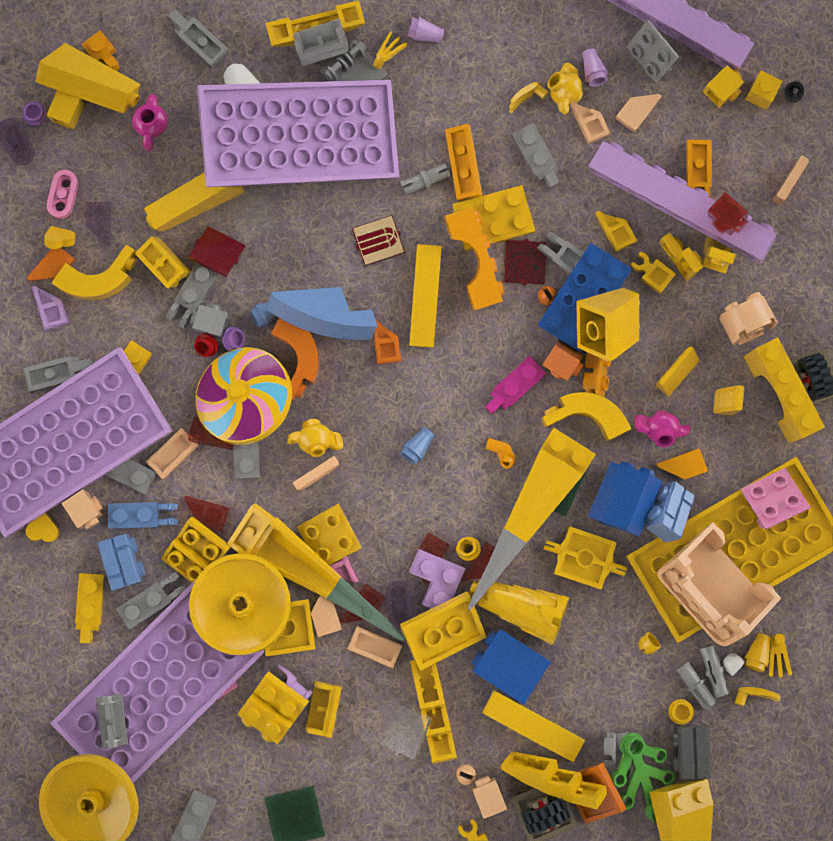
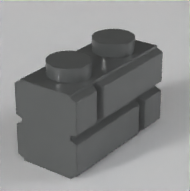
M706 725L675 726L676 732L671 733L672 747H676L677 757L672 759L673 772L677 773V777L680 779H710L709 727Z

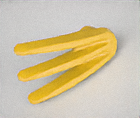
M392 31L387 34L376 54L377 57L373 62V66L377 69H381L384 62L391 59L407 46V43H403L392 50L400 40V37H397L386 47L392 36Z
M538 82L525 86L511 99L509 112L512 114L522 102L530 98L534 93L545 99L549 91Z
M775 634L771 637L770 677L773 676L774 654H776L778 675L780 678L783 677L781 653L783 654L788 675H792L784 642L785 636L783 634Z
M740 687L737 689L738 693L734 703L744 706L748 695L768 698L778 702L780 701V695L762 688Z

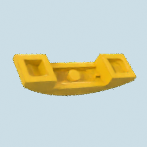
M357 0L337 5L335 10L294 20H290L288 17L267 22L266 27L272 47L295 46L294 33L340 19L343 30L346 33L365 25V20L360 2Z

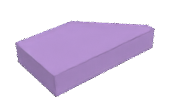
M33 286L32 290L44 330L69 324L63 301Z

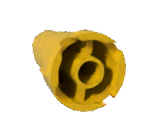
M479 579L478 583L473 582L469 592L470 596L473 597L481 579ZM495 581L480 598L477 605L500 616L502 620L520 627L522 631L553 645L559 632L562 618L565 615L569 597L540 589L532 590L515 584L511 586Z

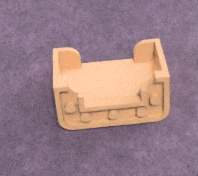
M711 523L659 569L658 577L662 584L712 640L721 646H728L747 636L781 598L771 585L761 582L753 585L720 549L725 544L724 533L714 523Z

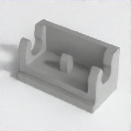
M340 19L294 33L296 41L294 44L302 66L348 52V41Z

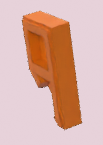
M62 248L51 249L28 275L27 279L31 282L47 279L53 280L65 263L72 266L76 260Z
M376 320L378 326L373 335L377 365L402 362L398 336Z

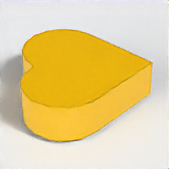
M50 226L44 236V245L50 249L73 246L76 234L71 230Z
M47 513L38 517L26 527V535L33 541H40L42 539L46 542H53L57 540L60 534L58 526Z

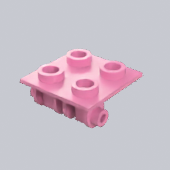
M785 468L741 489L758 517L757 523L759 527L765 528V530L811 508Z

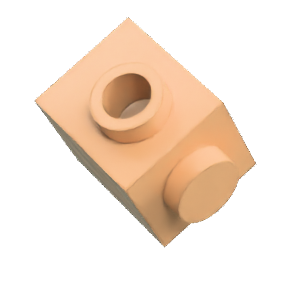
M83 489L61 503L78 529L86 528V530L93 528L99 523L98 518L103 516L100 511L103 508L96 496L91 497L88 491Z
M485 776L475 781L476 785L472 786V790L483 819L507 810L495 777L490 779L489 776Z

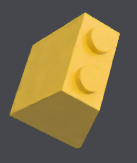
M620 288L576 301L577 348L604 360L612 361L639 341V293Z

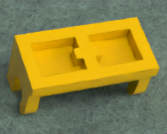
M151 236L135 252L136 256L167 289L170 287L176 288L179 285L178 282L182 278H187L191 272L158 237Z
M315 681L305 729L307 733L332 738L342 686Z

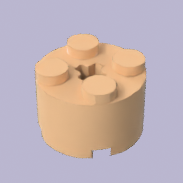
M760 292L751 294L746 298L747 301L738 304V302L729 304L724 308L726 312L720 315L719 320L733 346L737 342L739 345H742L764 334V328L768 326L771 330L778 324L765 297Z

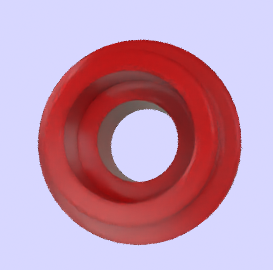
M202 333L196 338L194 348L200 356L211 357L217 353L218 344L212 335Z

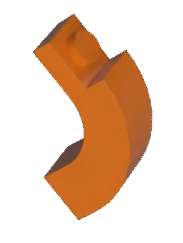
M279 318L271 334L274 338L291 346L296 352L298 359L297 369L291 380L292 401L294 402L296 397L301 398L307 387L304 384L305 380L315 384L319 371V354L309 331Z

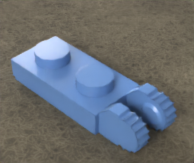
M158 502L108 504V529L159 527V525H178V519L175 518L159 519V510L174 511L178 509V504H159Z

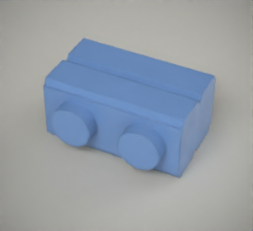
M677 482L661 485L653 507L647 516L649 519L646 529L667 543L681 539L694 495L688 490H684V487Z
M123 534L97 543L111 591L144 582L142 576L146 575L142 561H137L135 552H138V546L134 537L130 538L129 534Z

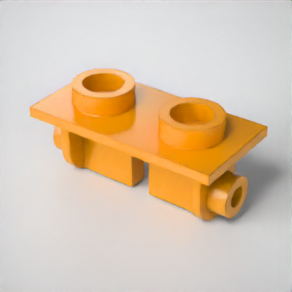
M586 352L585 368L594 369L593 373L584 372L583 390L586 393L594 394L595 392V394L604 397L605 391H608L609 377L606 376L607 367H610L612 361L604 360Z

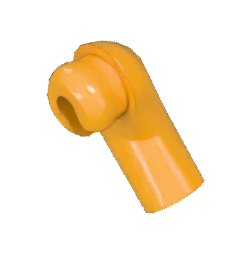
M488 438L485 449L497 453L503 468H512L516 462V457L511 446L508 443Z

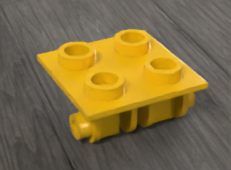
M339 504L297 526L306 545L328 565L362 548Z

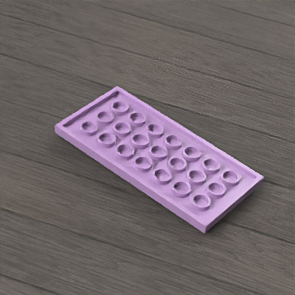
M391 80L197 86L206 188L399 178Z
M121 347L116 348L0 423V531L4 538L16 533L38 517L173 432Z
M194 582L50 723L79 754H95L110 759L126 772L132 783L265 652V650L250 655L237 656L222 653L208 645L196 632L190 617L189 599ZM122 693L128 744L114 748H102L96 697Z

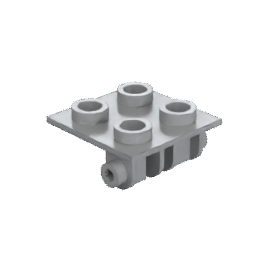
M649 20L645 22L626 46L631 55L645 69L647 75L656 83L673 70L671 66L679 58L678 54Z
M356 40L348 45V52L337 55L320 70L328 81L382 80L388 75L383 68L377 69L373 66L374 59L365 50L366 46L363 42H357Z

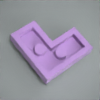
M418 549L409 572L431 581L422 605L432 609L452 599L465 568Z

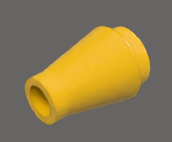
M757 633L754 642L744 657V666L757 672H764L765 668L768 667L771 637Z

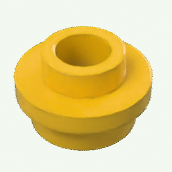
M464 537L456 546L457 555L464 561H473L480 555L481 545L473 537ZM468 546L473 547L470 553H465V549Z

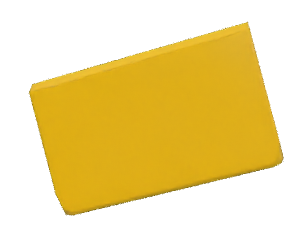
M693 347L686 348L656 383V387L667 396L674 392L699 362Z

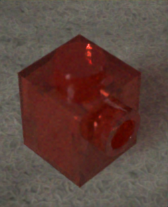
M726 192L708 209V217L714 221L712 225L722 234L726 232L731 236L735 231L739 233L748 223L746 220L748 218V211Z

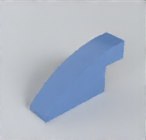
M342 287L272 292L266 305L269 312L294 326L319 335L338 339L371 340L378 326L372 310L349 311Z

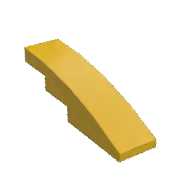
M417 244L409 346L434 347L442 248L440 245Z
M412 660L410 664L432 763L437 764L457 759L437 665L435 663L420 671L415 660Z
M495 690L482 711L483 714L572 762L575 761L585 742L583 738Z
M511 751L501 764V770L521 782L570 803L598 809L607 795L606 786L582 781V774L580 772L558 768L556 759Z

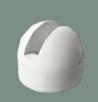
M729 654L725 657L723 666L733 676L742 667L745 660L737 654Z

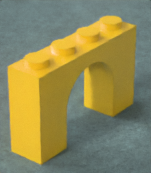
M778 337L743 356L754 378L760 375L764 376L775 390L784 412V418L778 421V424L788 443L803 439L825 428Z

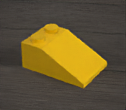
M687 779L649 792L661 841H711L713 800L708 779Z

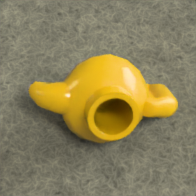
M569 62L564 63L560 72H555L548 80L547 86L550 89L553 102L557 103L559 111L566 115L569 112V104L579 102L583 95L581 80L578 77V69Z
M317 419L305 421L300 431H295L288 435V444L298 443L300 449L312 457L322 456L327 448L341 450L344 446L341 434L330 431Z

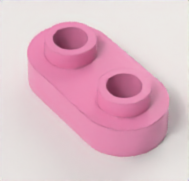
M60 170L54 175L47 200L48 212L57 219H65L70 216L76 199L79 182L74 173L69 170ZM65 180L70 181L69 187L64 188L62 186ZM60 203L65 204V208L62 211L57 210V206Z

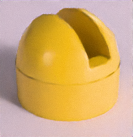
M647 632L640 638L638 647L640 650L644 649V654L650 655L660 649V643L652 633Z

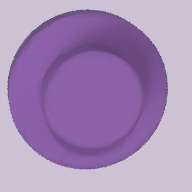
M30 102L23 108L22 116L27 124L39 126L45 122L47 110L39 102Z
M236 327L226 328L222 334L223 346L228 351L241 348L245 343L244 333Z

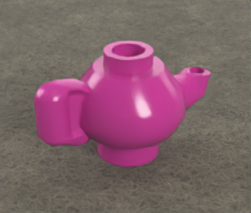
M154 94L149 95L146 103L138 107L132 116V126L137 133L144 136L143 147L146 151H152L154 149L153 138L161 135L166 130L169 122L165 110L158 106L157 96Z
M663 410L655 412L651 418L645 415H636L634 417L635 429L638 432L647 434L659 447H669L675 443L677 437H684L690 433V426L681 425L675 415Z

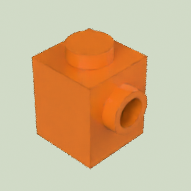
M558 340L543 366L548 368L550 373L557 379L568 381L571 375L576 377L584 365L580 362L583 354Z

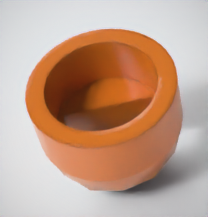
M544 286L538 292V301L544 306H550L557 296V292L551 286ZM546 289L552 297V300L550 301L544 292V290Z

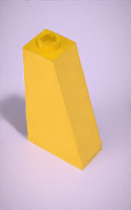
M64 43L39 62L35 82L120 113H125L131 107L134 108L140 99L138 94L139 83L67 43Z
M202 173L145 207L146 221L152 229L164 232L245 193L242 186L206 188L205 173Z

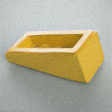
M737 385L716 390L713 413L732 416L740 412L743 408L744 386Z

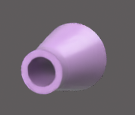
M412 17L407 36L411 37L414 41L441 43L444 29L435 26L421 17H418V19Z
M596 49L585 50L582 53L585 81L591 87L600 86L608 80V71L597 55Z

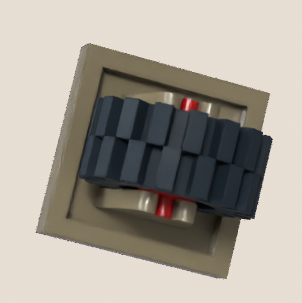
M826 349L790 360L813 405L833 398V366Z
M530 788L510 797L529 841H544L577 826L568 802L562 798L559 799L548 795L536 788Z

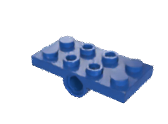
M590 243L537 326L579 352L581 349L577 348L576 301L620 289L632 268Z

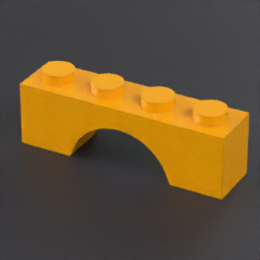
M469 207L444 215L450 239L468 244L477 258L475 276L465 286L472 309L478 310L503 302L504 288L501 281L497 282L494 274L498 270L494 258H489L487 249L490 248V243L487 235H482L480 225L483 224L479 210L475 211L474 207Z

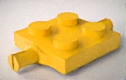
M570 526L561 544L546 540L545 544L554 548L546 545L543 550L557 554V564L553 574L602 590L605 578L610 572L624 577L626 572L616 568L624 571L627 570V566L613 562V553L617 542Z

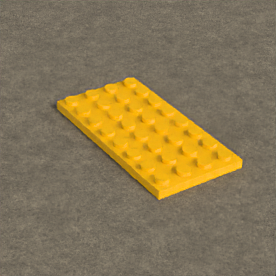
M797 457L790 459L748 485L785 468L810 505V509L765 530V528L759 527L757 515L741 489L688 519L681 539L667 543L657 537L626 555L628 562L676 643L701 630L702 627L662 584L658 577V571L711 523H714L724 533L725 544L720 549L753 585L761 582L774 587L833 552V516Z

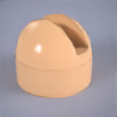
M469 764L461 765L456 771L457 780L463 785H470L476 779V772ZM461 771L473 775L472 779L460 776Z

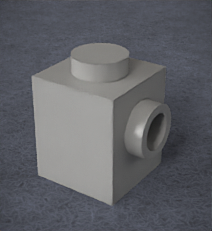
M207 303L206 306L199 305L198 310L193 311L190 324H193L192 329L195 332L208 333L215 338L222 339L223 331L227 328L230 316L228 313L220 311V306Z

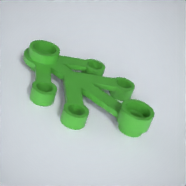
M630 732L621 740L620 750L623 756L618 769L611 772L610 777L616 787H623L627 782L626 774L632 762L634 769L626 791L619 795L623 803L628 797V801L624 805L626 810L631 809L634 806V797L640 784L647 803L645 807L646 816L649 820L656 823L649 793L653 791L649 776L658 779L659 782L665 785H671L675 780V774L667 768L658 769L644 764L641 755L649 756L651 760L657 763H663L667 759V751L659 746L650 747L645 745L643 738L639 734ZM668 773V779L664 780L665 775ZM620 775L619 781L616 782V778Z

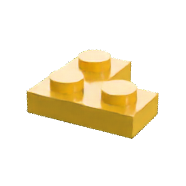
M668 233L659 241L661 247L686 281L693 278L703 268L701 265L702 259L696 251H691L689 247L683 250V244L677 236L673 237L671 233Z

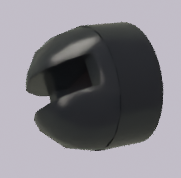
M797 81L788 83L785 87V98L792 103L799 102L804 96V86ZM794 89H799L796 97H792Z

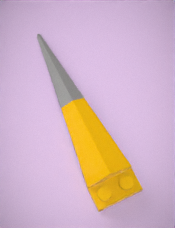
M552 429L538 452L469 603L468 611L475 606L579 481L595 457V453L559 430Z

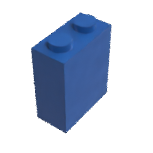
M621 461V464L610 462L588 517L606 526L640 537L662 481L654 477V471L641 467L639 471L635 469L634 465Z
M498 628L497 632L492 630L484 642L488 646L483 653L478 651L471 662L474 665L472 671L524 705L551 662L500 628Z

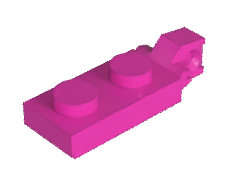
M530 356L527 357L493 389L494 391L490 395L494 399L485 408L492 415L500 406L504 410L511 407L546 375L545 371Z

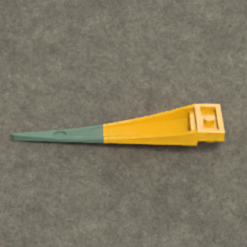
M256 503L251 505L227 543L239 554H250L263 558L271 563L283 577L349 610L400 641L405 640V636L279 518H274Z

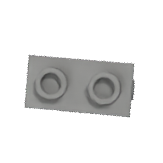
M122 693L96 697L102 748L127 745L128 739Z
M606 732V737H603L604 755L612 756V760H604V766L609 775L618 769L623 756L620 750V743L628 732ZM629 766V769H628L627 774H626V776H627V782H626V784L629 783L630 766ZM620 775L616 778V782L619 781Z

